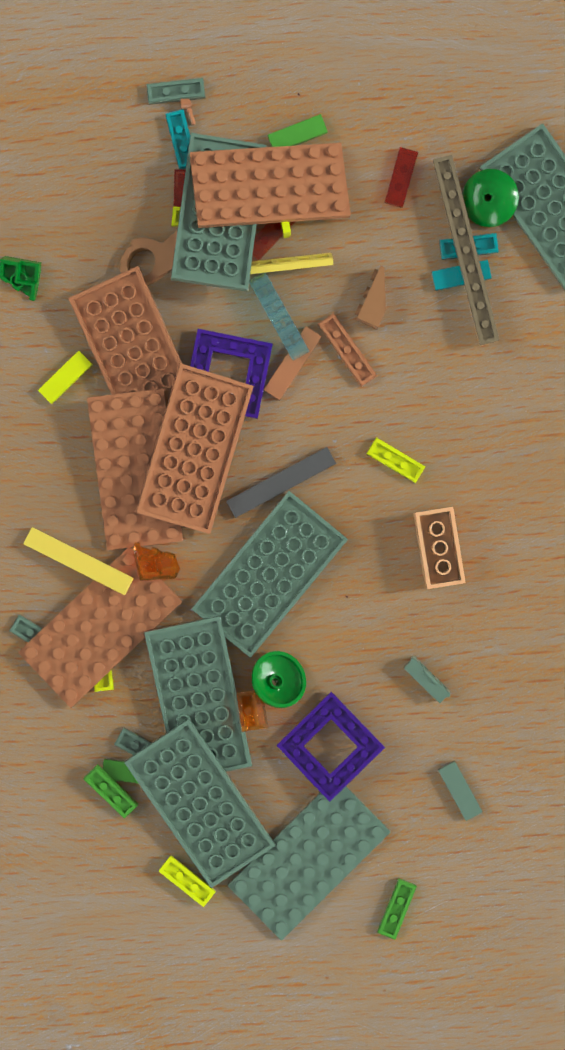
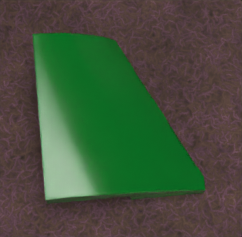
M4 256L0 259V279L10 283L15 290L26 294L29 300L35 301L42 262Z

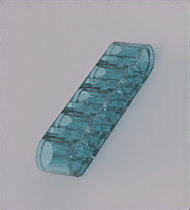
M266 272L250 279L249 283L292 360L294 361L310 352Z

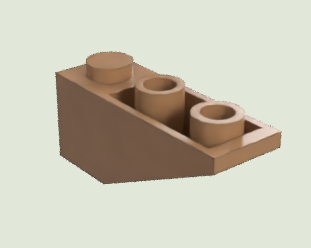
M380 266L379 270H374L370 279L373 280L371 288L367 286L363 295L366 298L363 305L359 304L355 313L358 316L356 321L376 330L386 311L383 266Z

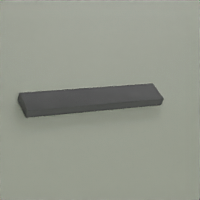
M328 447L226 502L234 517L237 518L335 465L336 462Z

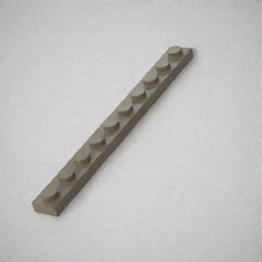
M449 155L433 159L479 344L481 346L499 341V336L453 157Z

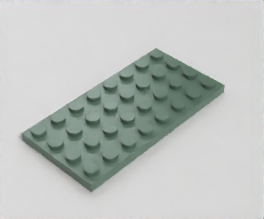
M542 123L481 165L479 169H497L505 172L514 180L519 192V203L513 217L565 290V154Z
M191 133L171 280L244 292L248 291L256 224L198 228L189 154L190 152L264 148L267 145Z
M288 491L193 606L192 610L203 619L220 616L225 637L251 658L348 539L298 497Z
M215 616L145 631L144 634L166 733L189 718L225 772L251 767L252 761L221 617Z
M189 718L125 760V765L211 888L275 846L272 838Z
M347 786L331 802L320 792L273 839L275 846L250 862L227 886L282 941L391 831Z

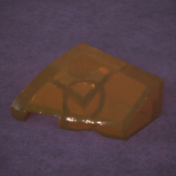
M134 542V557L140 581L175 579L177 577L180 567L175 554L167 551L162 552L155 547H152L150 550L141 547L139 542Z

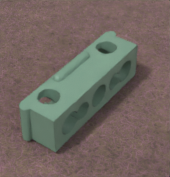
M411 656V660L404 666V669L439 703L446 697H450V690L415 656Z

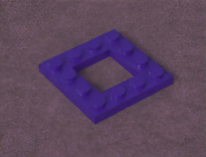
M198 329L190 366L209 372L213 352L250 359L245 383L254 387L245 417L258 419L273 343Z
M330 692L276 745L329 802L385 749L383 744L333 692ZM330 720L357 746L331 774L304 747Z

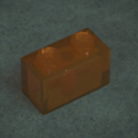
M255 690L236 693L242 732L268 728L265 703L257 696Z

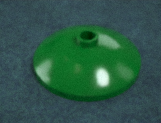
M484 169L475 173L468 179L462 191L468 218L475 224L483 227H496L504 224L514 215L519 203V192L516 183L508 174L497 169ZM487 194L492 196L490 201L485 200Z
M272 651L260 657L255 663L252 670V685L257 696L267 705L274 708H288L296 704L304 695L306 675L301 664L292 655L282 651ZM272 680L276 682V686L272 684Z

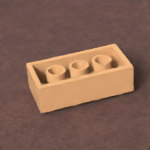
M453 507L413 513L425 589L466 583Z

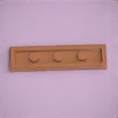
M334 313L318 323L319 328L361 387L377 377Z
M305 326L264 388V391L280 401L322 336Z

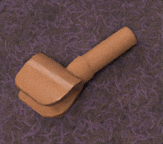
M188 98L181 99V110L187 109L190 123L195 125L191 100Z

